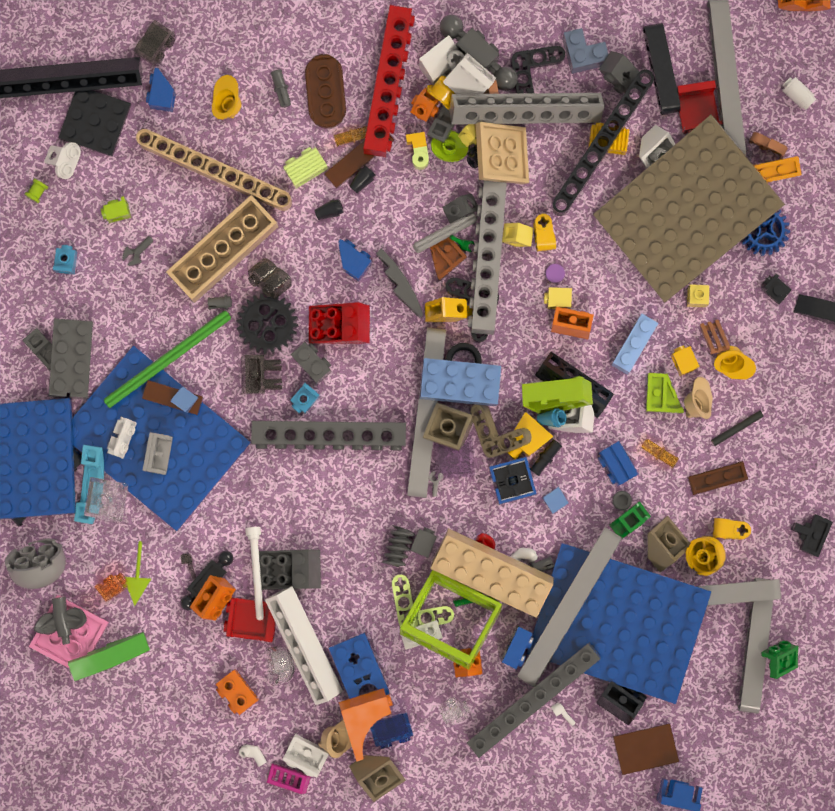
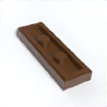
M147 381L142 399L183 411L171 402V399L179 389ZM194 394L198 399L188 413L198 415L203 396Z
M743 461L687 477L692 495L749 480Z

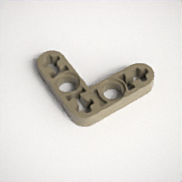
M486 405L472 406L470 413L473 415V423L483 452L487 457L500 456L531 442V433L526 428L516 429L498 436L489 407ZM485 425L489 428L488 435L483 430ZM523 435L524 438L522 440H516V437ZM505 438L509 439L510 441L509 448H507L504 444ZM498 445L497 449L491 450V447Z

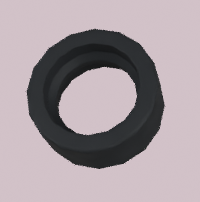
M466 342L458 343L447 352L446 360L452 361L456 352L466 350L473 354L475 363L482 364L481 354L472 344Z

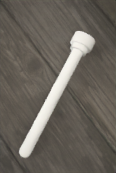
M261 527L245 528V532L251 546L257 620H263L264 611L258 549Z

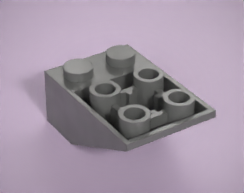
M320 550L259 551L262 590L286 589L289 587H293V589L321 588Z

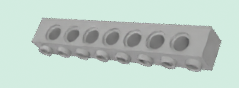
M601 93L452 94L449 113L452 124H476L478 122L494 124L600 123L604 102Z
M484 181L483 187H479L478 198H482V205H478L477 216L481 218L480 223H476L475 234L479 235V242L475 241L474 253H478L477 260H473L472 270L476 272V279L472 278L471 290H475L474 297H470L469 308L473 309V315H469L468 327H471V333L494 335L507 185L505 182ZM492 199L495 200L497 204L494 206H490L487 204V201ZM490 217L493 218L495 222L493 224H488L485 222V219ZM491 236L494 240L488 243L483 238ZM484 254L491 255L492 259L490 261L483 260L482 256ZM487 272L491 277L485 280L480 275ZM487 291L489 296L482 298L479 296V292ZM478 310H486L488 313L487 316H479L477 313Z

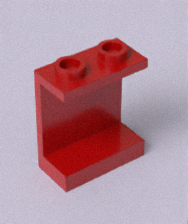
M715 80L677 86L681 106L679 115L683 134H689L710 115L722 126V120L719 121L714 95V90L716 89Z

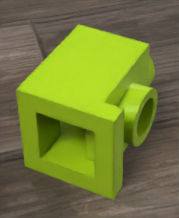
M124 196L121 197V201L111 200L101 208L103 219H107L109 223L132 218L127 199Z

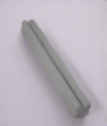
M470 213L415 242L413 249L416 253H420L450 237V235H454L477 221V217L474 213Z

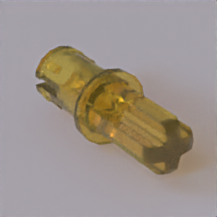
M367 126L354 130L350 128L347 132L334 135L336 146L338 147L350 142L355 143L356 140L365 138Z
M646 439L641 446L643 450L656 457V460H661L671 468L675 466L679 459L666 451L664 446L660 447L649 439Z

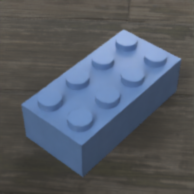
M424 358L419 399L497 406L501 366Z

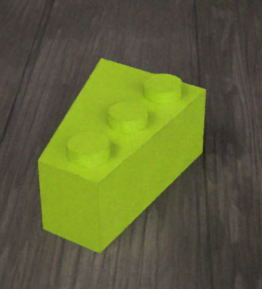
M581 376L573 377L572 379L522 384L523 406L538 414L556 408L565 411L593 405L591 382Z

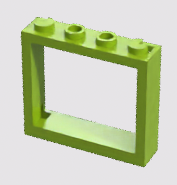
M432 570L400 627V635L469 670L500 614L502 604L493 597H487L480 591L471 589L456 580ZM435 583L492 612L470 655L411 626Z

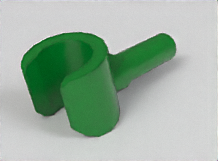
M450 235L449 239L458 243L461 250L472 252L469 250V244L474 245L473 241L462 240Z

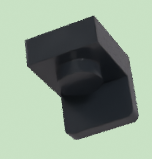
M775 274L773 277L769 275L762 283L764 285L762 291L779 305L792 289L778 278V274Z

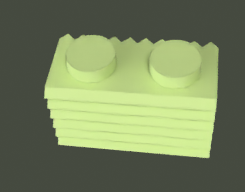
M309 147L303 150L300 157L288 159L285 162L286 165L283 166L284 171L296 189L328 170L327 164L316 147L313 149Z

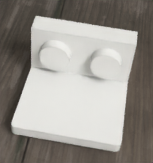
M467 53L445 78L443 83L456 94H483L494 83L496 77Z

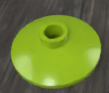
M455 131L450 133L445 143L434 138L431 141V150L434 155L446 162L462 160L468 153V147L462 143L458 137L459 133Z

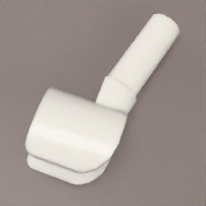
M560 703L551 707L556 717L562 714L572 726L576 723Z

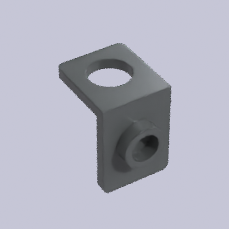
M473 194L459 196L444 206L443 211L451 224L467 214L477 212L478 204ZM467 199L472 202L473 208L468 205Z

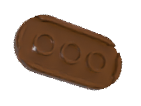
M320 54L313 57L307 64V69H305L308 111L315 125L324 129H330L338 126L346 115L343 70L339 61L333 56Z

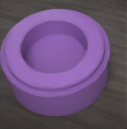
M552 264L547 268L545 275L550 283L557 284L563 280L565 271L561 265Z

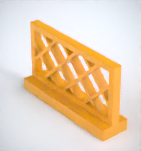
M798 156L754 165L767 182L802 175Z

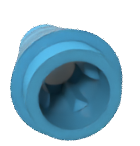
M556 408L538 414L537 422L540 425L559 428L566 423V414L563 410Z

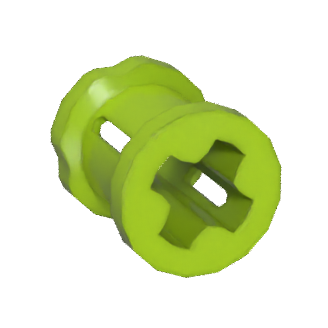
M34 178L32 186L24 195L39 204L41 195L49 187Z

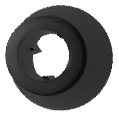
M364 165L363 168L360 167L349 187L358 194L374 181L373 178L376 174Z
M334 198L315 209L318 220L339 217L340 214L344 213L340 199L335 200Z

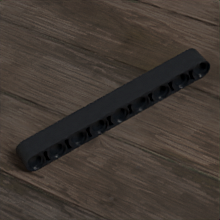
M644 69L637 74L555 197L552 204V211L555 215L564 216L568 213L651 88L654 75L650 70ZM647 77L650 82L644 84L640 81V78ZM635 92L639 95V98L632 99L629 94ZM626 108L629 113L621 115L619 109ZM614 123L618 126V130L611 131L608 125ZM604 139L608 142V145L601 147L598 141ZM589 155H595L598 160L594 163H591L588 161L587 157ZM585 171L587 177L579 178L577 172ZM569 186H573L576 188L577 192L575 194H569L566 191V188ZM558 202H563L566 205V208L564 210H558L556 208V204Z

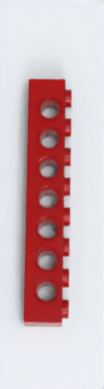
M394 5L389 7L363 147L364 154L386 158L387 152H391L392 141L389 139L390 134H394L396 125L393 122V117L398 115L399 109L396 100L401 98L402 87L399 84L400 80H404L405 69H402L403 62L408 60L409 51H406L407 44L410 45L412 33H409V29L414 26L415 16L412 15V8ZM401 25L404 27V29L398 31L395 29V27ZM399 43L401 47L395 49L392 47V44ZM390 61H396L398 64L396 66H390L388 63ZM391 78L395 82L393 84H387L385 80ZM388 96L391 98V101L383 102L381 99ZM381 114L388 116L386 120H380L378 117ZM378 132H382L385 134V136L383 138H377L375 137V134Z

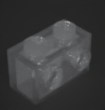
M455 696L445 700V705L439 707L447 728L468 719L467 714L470 713L466 701L461 702L460 698L456 699Z

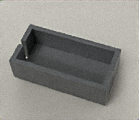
M54 318L48 397L66 398L67 393H70V399H88L93 321Z

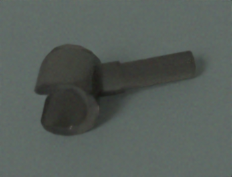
M190 553L182 554L181 564H188L192 580L196 579L192 555Z

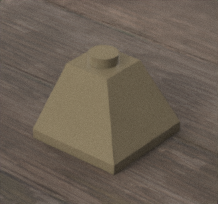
M436 403L423 438L459 451L472 427L473 415Z
M666 516L648 533V559L659 572H662L676 562L690 545V542L669 516Z
M365 755L363 760L354 762L349 766L357 782L373 802L406 781L389 757Z

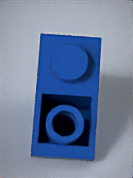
M155 68L154 74L151 73L149 83L152 86L151 92H147L146 103H148L150 109L173 112L176 93L159 68Z
M340 239L338 243L343 271L357 281H360L372 264L371 256L363 250L361 252L354 248L355 245L349 240L343 241Z

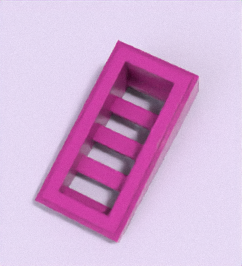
M272 763L266 783L299 794H306L311 777L301 771ZM280 770L278 781H275L276 772ZM286 772L288 773L286 781L282 783L284 773ZM292 775H295L294 783L292 786L290 785V781ZM300 777H301V778H302V781H301V785H300V788H299V787H297V786H298V783H299V779H300Z

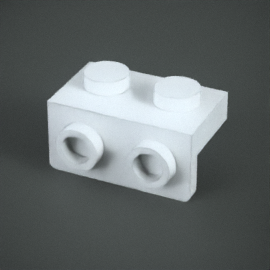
M295 734L282 760L292 768L297 767L303 770V773L307 776L318 777L329 754L319 745Z

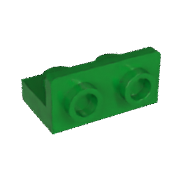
M780 641L778 644L770 646L761 652L762 657L771 659L769 663L771 678L778 679L798 668L799 646L793 645L789 641Z

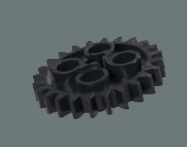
M269 292L267 298H265L263 293H261L260 299H257L254 295L253 302L246 300L249 305L248 307L241 306L244 313L238 312L242 319L236 320L238 324H241L237 331H243L239 337H246L243 342L244 345L251 343L249 349L252 350L256 347V353L263 349L264 355L267 354L268 350L274 354L276 348L282 352L281 346L284 345L288 348L287 341H294L291 335H297L293 328L299 327L298 324L294 323V321L298 320V317L292 316L296 310H289L292 304L287 303L285 305V298L279 301L278 294L272 298ZM264 306L270 308V312L267 315L260 314V310ZM275 310H278L277 314H275L273 318L270 320L272 326H266L261 337L258 338L257 335L263 330L265 326L263 321H269L273 312ZM284 317L286 322L284 325L279 326L276 324V319ZM252 322L259 323V328L255 331L249 329ZM272 332L275 334V338L273 341H266L265 335Z

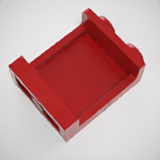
M231 598V601L227 602L226 613H229L228 621L225 620L223 632H226V637L274 642L276 622L267 603L263 602V620H257L255 600Z

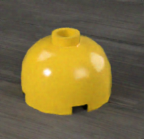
M702 536L690 542L689 547L686 549V560L689 567L698 572L697 574L708 576L716 573L724 565L726 551L719 540L711 536Z

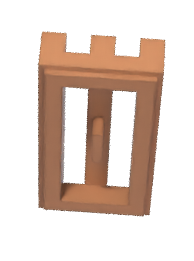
M715 320L714 324L711 321L707 322V325H704V323L700 324L701 332L711 354L730 350L729 342L719 320ZM715 329H717V332H718V334H719V336H720V338H721V341H722V343H723V345H724L723 347H722V345H721V343H720V341H719V338H718V336H717V334H716V332H715ZM707 330H710L717 348H714Z

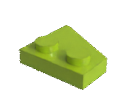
M648 373L646 412L684 413V409L680 405L668 374Z

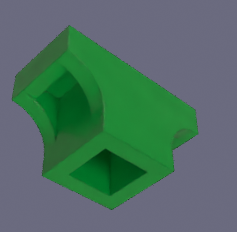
M639 501L611 522L609 527L623 539L645 523L651 516Z

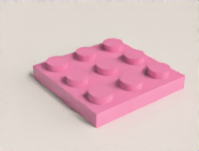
M66 599L67 610L74 607L80 608L87 617V621L81 628L71 629L72 635L69 636L70 644L63 645L61 637L58 638L56 631L50 635L36 633L29 647L69 668L68 661L94 651L109 622ZM53 604L47 613H53Z

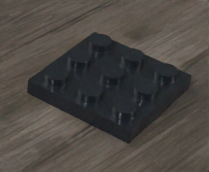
M93 90L75 91L58 138L113 157L132 104Z

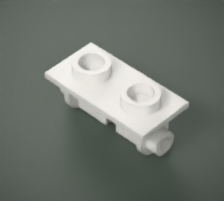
M123 417L117 420L113 433L119 435L118 438L111 436L107 453L124 459L131 437L135 432L136 422Z
M437 620L415 627L438 640L443 638ZM401 635L405 650L420 646V644Z

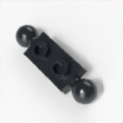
M222 551L218 556L217 563L212 559L190 584L187 590L191 594L185 595L180 601V605L184 610H192L190 608L191 604L210 575L223 578L227 573L223 567L229 566L234 560L233 554L230 551Z

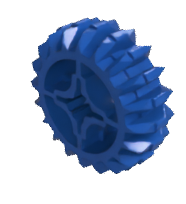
M778 210L767 222L762 223L755 229L756 236L754 239L749 234L745 237L742 245L748 243V251L752 247L755 248L753 251L755 255L759 250L761 256H764L766 251L769 256L773 254V251L779 252V247L783 248L785 246L783 241H788L789 239L786 235L790 233V230L785 228L790 224L789 222H783L787 217L785 215L780 217L779 215L782 211ZM774 222H776L779 229L778 237L772 228ZM768 224H770L767 227L768 230L759 237L762 230L761 228H764ZM766 238L774 243L765 245L758 242L760 239Z

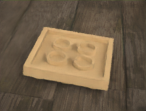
M486 122L476 123L479 180L528 184L526 127Z

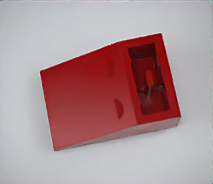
M355 302L309 306V344L370 343V305Z

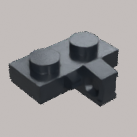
M814 514L811 522H805L804 526L799 523H793L791 530L799 533V538L803 540L799 550L819 557L833 522Z

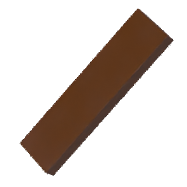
M378 132L375 134V137L377 138H383L385 136V134L382 132ZM390 135L389 140L394 142V139ZM365 140L324 173L336 189L358 172L360 167H364V165L376 157L364 154Z

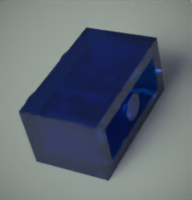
M407 712L378 720L370 728L375 746H380L381 749L392 746L391 742L399 740L400 743L410 741V737L414 736Z

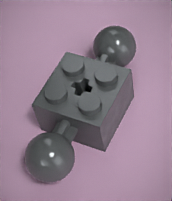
M447 15L441 20L439 25L441 34L445 38L449 35L452 39H457V49L464 56L468 53L485 69L491 72L496 77L498 89L509 91L516 86L518 81L517 73L511 67H501L498 64V48L492 43L489 44L479 30L475 31L471 28L466 33L463 31L462 20L456 15Z

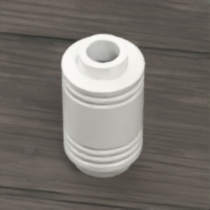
M790 77L782 85L784 87L783 92L801 109L807 110L816 100L815 95L796 77L794 79Z

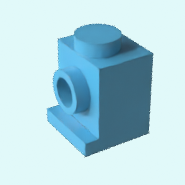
M68 245L56 248L53 271L75 275L78 252ZM67 255V260L62 261V256Z
M304 383L290 400L293 403L291 407L299 414L302 411L306 414L320 398V395ZM302 396L307 397V401L305 403H302L300 401V398Z

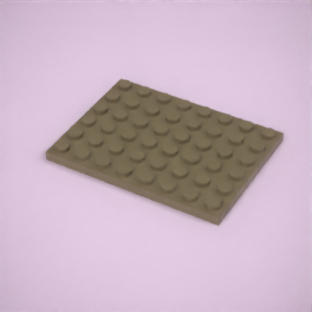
M710 115L593 215L665 303L786 204L717 120Z

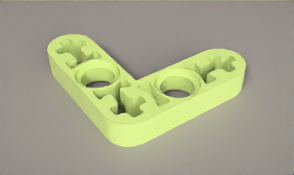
M397 575L392 580V588L398 623L401 627L402 620L405 617L404 614L400 615L399 611L411 609L413 601L408 578L404 575ZM398 578H402L403 581L406 580L403 589L404 591L408 590V594L396 595V591L400 592L399 586H395ZM401 597L409 599L410 604L408 607L401 608L398 601ZM448 606L420 610L411 626L423 625L421 615L425 612L431 614V622L435 621L433 611L437 610V614H441L443 609L450 612L451 616L448 617V620H444L443 617L438 618V625L447 624L453 620L454 612Z

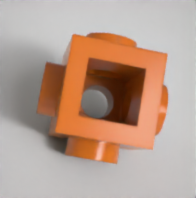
M425 87L419 95L416 94L411 102L413 107L410 112L418 119L427 122L431 116L434 118L439 111V107H437L439 100L430 95Z
M472 648L460 649V651L470 655ZM480 651L469 670L453 662L455 677L483 674Z

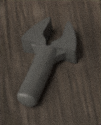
M148 236L135 249H129L127 246L122 260L127 259L129 255H134V259L128 266L142 263L140 254L153 243V239Z

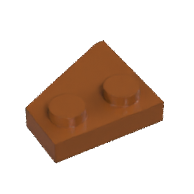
M449 237L430 247L439 281L467 258L466 254Z

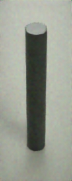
M759 410L713 438L711 442L714 446H717L763 418L762 412Z

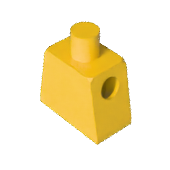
M442 297L425 303V322H457L467 319L469 315L472 316L473 309L469 308L470 305H467L466 299Z
M525 412L514 430L520 428L528 429L532 436L531 442L528 445L507 452V454L514 460L522 452L529 457L547 443L553 435ZM523 435L516 437V440H522L524 438Z

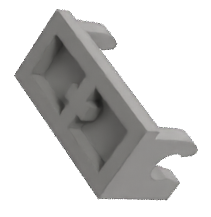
M149 433L143 471L162 475L167 474L173 437Z

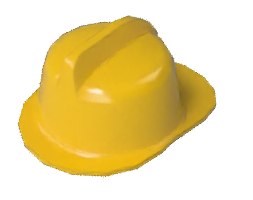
M231 75L221 76L214 86L212 113L217 119L234 118L242 106L241 99L238 96V83Z
M441 76L434 85H428L426 89L430 95L439 100L449 110L452 94L456 93L443 83L446 76Z
M730 346V350L718 352L714 360L715 369L731 379L747 380L756 372L755 362L744 355L736 346Z

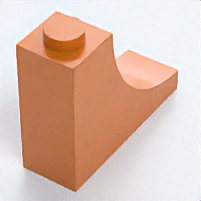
M384 688L339 702L356 762L364 759L363 743L369 729L378 720L391 714L390 706H393L390 694H385Z

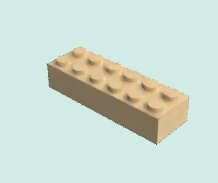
M250 195L167 270L166 273L195 303L279 226L257 200Z
M449 528L432 560L430 568L536 618L554 584V577Z

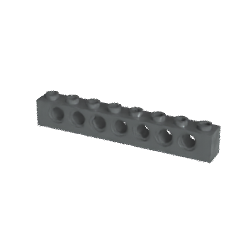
M252 421L251 444L256 445V449H267V445H275V449H287V446H294V449H306V446H313V449L324 450L325 446H333V450H344V446H352V450H363V447H371V450H383V447H390V450L401 451L402 447H406V423ZM290 430L296 433L295 439L291 441L285 437L286 433ZM268 431H276L277 436L274 440L267 439L266 434ZM307 431L315 432L313 440L308 441L305 439ZM332 431L334 433L333 440L326 441L324 439L325 432ZM346 431H351L354 434L351 441L343 439V434ZM369 431L373 434L371 441L367 442L362 439L364 432ZM384 432H390L392 439L385 442L381 439V435Z
M590 643L586 644L471 738L467 744L477 757L480 758L602 657Z

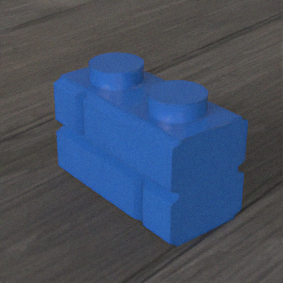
M620 441L598 453L600 456L597 458L602 468H607L609 472L607 477L612 485L616 484L618 487L639 475Z

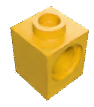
M682 345L674 349L675 353L671 355V358L679 376L700 367L691 346L685 348Z

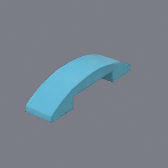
M83 445L81 464L85 466L81 500L76 502L74 521L93 524L99 509L103 490L104 456L102 447Z

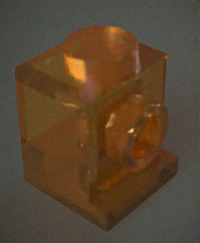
M119 573L115 576L109 575L103 580V585L101 583L94 587L103 599L108 602L128 588V585L126 584L127 579L125 576Z

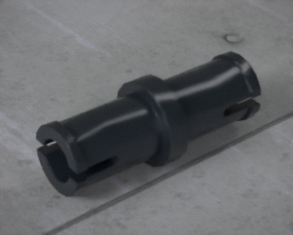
M552 439L544 452L539 453L540 457L530 467V470L537 476H540L546 466L553 462V457L563 446Z

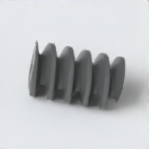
M392 525L397 530L390 531L394 538H388L392 545L386 546L390 553H384L383 556L388 560H384L382 563L400 568V566H406L402 559L408 558L404 551H410L406 544H412L413 542L408 536H414L415 534L408 529Z

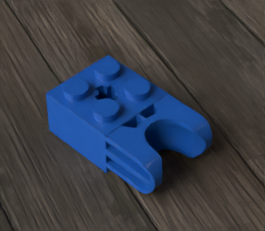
M366 633L329 647L349 699L360 696V688L365 684H372L378 690L384 688L385 694H390ZM351 653L360 656L357 660L359 663L354 664V662H350Z

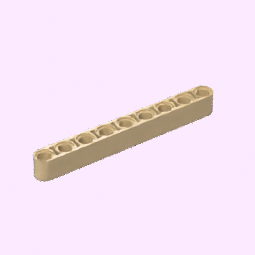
M141 129L136 134V140L140 147L247 196L252 195L256 200L278 210L286 211L292 205L289 193L148 129ZM144 136H150V140L147 143H142L141 140ZM165 143L168 145L166 150H158L161 144ZM177 152H185L182 158L178 159L175 157ZM195 159L202 160L199 166L192 165ZM214 166L219 168L216 174L209 172ZM235 174L236 179L233 182L227 181L228 175ZM252 182L254 185L251 189L247 190L244 188V184ZM263 190L271 191L268 197L261 196ZM281 197L288 199L285 205L278 204V200Z

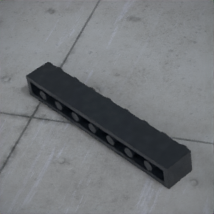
M140 57L1 69L0 98L141 86L143 72Z

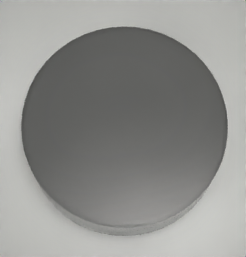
M619 491L614 494L612 503L616 509L626 510L631 506L632 498L628 492Z

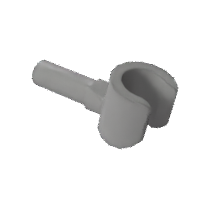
M434 471L430 473L429 479L433 483L432 496L436 497L439 481L443 479V474L439 473L438 479H436Z

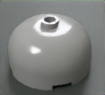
M47 538L28 543V545L36 542L45 544L38 548L39 555H37L34 546H26L18 551L14 549L7 555L5 566L11 580L16 585L25 589H39L52 584L62 575L66 565V557L62 545L56 543L55 539Z

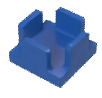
M665 778L661 779L660 789L656 798L660 804L690 811H700V800L703 790L701 786L696 785L694 799L692 800L694 787L690 786L689 783L671 779L668 793L665 794L668 780Z

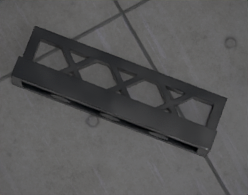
M551 351L534 376L543 382L572 379L573 377L569 376L566 371L572 373L574 377H584V379L591 382L592 408L594 416L598 418L614 393ZM549 360H553L558 366H554ZM598 393L603 394L607 397V399H603L598 395Z

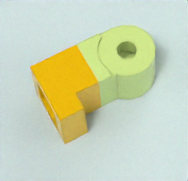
M425 132L407 134V145L412 144L413 147L412 164L416 169L423 170L429 164Z

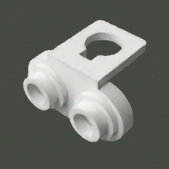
M68 142L63 147L51 145L44 163L55 165V173L59 178L69 179L74 173L81 149L78 144ZM55 151L57 154L56 158L51 160V155Z

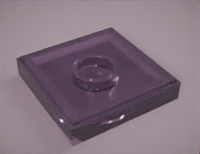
M473 438L466 439L459 451L435 443L436 479H438L439 473L443 474V479L475 477Z

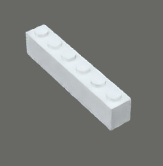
M293 587L281 590L265 599L315 705L328 702L343 692Z

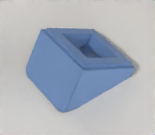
M182 387L171 399V402L188 413L198 397Z
M559 487L542 498L552 514L568 504Z

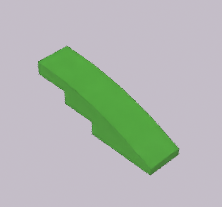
M144 632L108 643L106 647L68 661V666L74 681L133 659L149 651L150 648Z

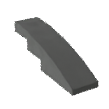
M381 248L376 253V256L388 267L385 275L397 286L393 293L421 319L423 312L407 278L396 263Z

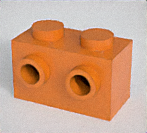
M556 307L551 332L588 340L594 314L570 310L565 307Z
M210 575L190 608L202 619L216 621L227 602L231 600L236 589L225 578Z
M236 669L216 683L218 687L216 689L217 693L221 698L226 697L230 702L228 707L234 714L238 713L241 715L259 700Z

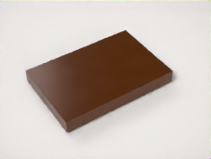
M670 723L613 736L622 775L679 762Z

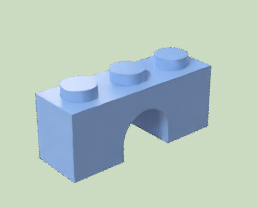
M641 314L611 366L628 375L657 327L658 322Z

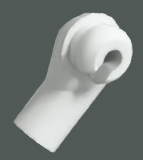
M519 548L510 557L518 561L526 559L530 562H535L538 556L536 551L531 548Z
M247 744L243 745L239 750L241 757L254 758L258 766L267 762L257 746Z

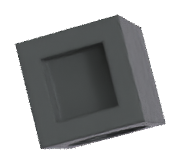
M426 527L423 530L419 529L410 551L428 558L437 538L434 535L435 531Z

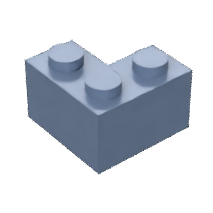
M582 28L564 32L562 40L571 74L599 68L609 55L605 42L587 46Z

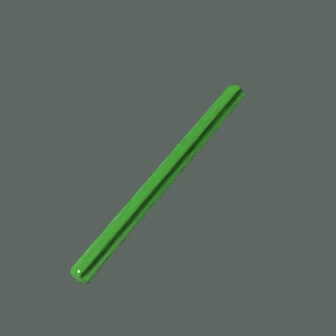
M226 310L221 312L104 398V403L109 408L114 406L231 319L229 313Z

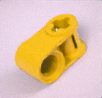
M540 214L533 222L535 244L537 243L536 251L556 249V238L552 219L547 214ZM541 219H543V222H547L544 228H542L541 224H538Z
M714 518L712 536L714 538L742 540L751 534V527L746 522ZM741 526L746 530V533H743L742 536H740V532H737V529Z

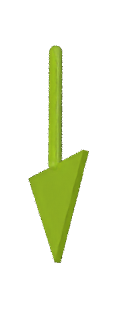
M142 541L138 542L135 577H123L134 606L151 581L150 578H139Z

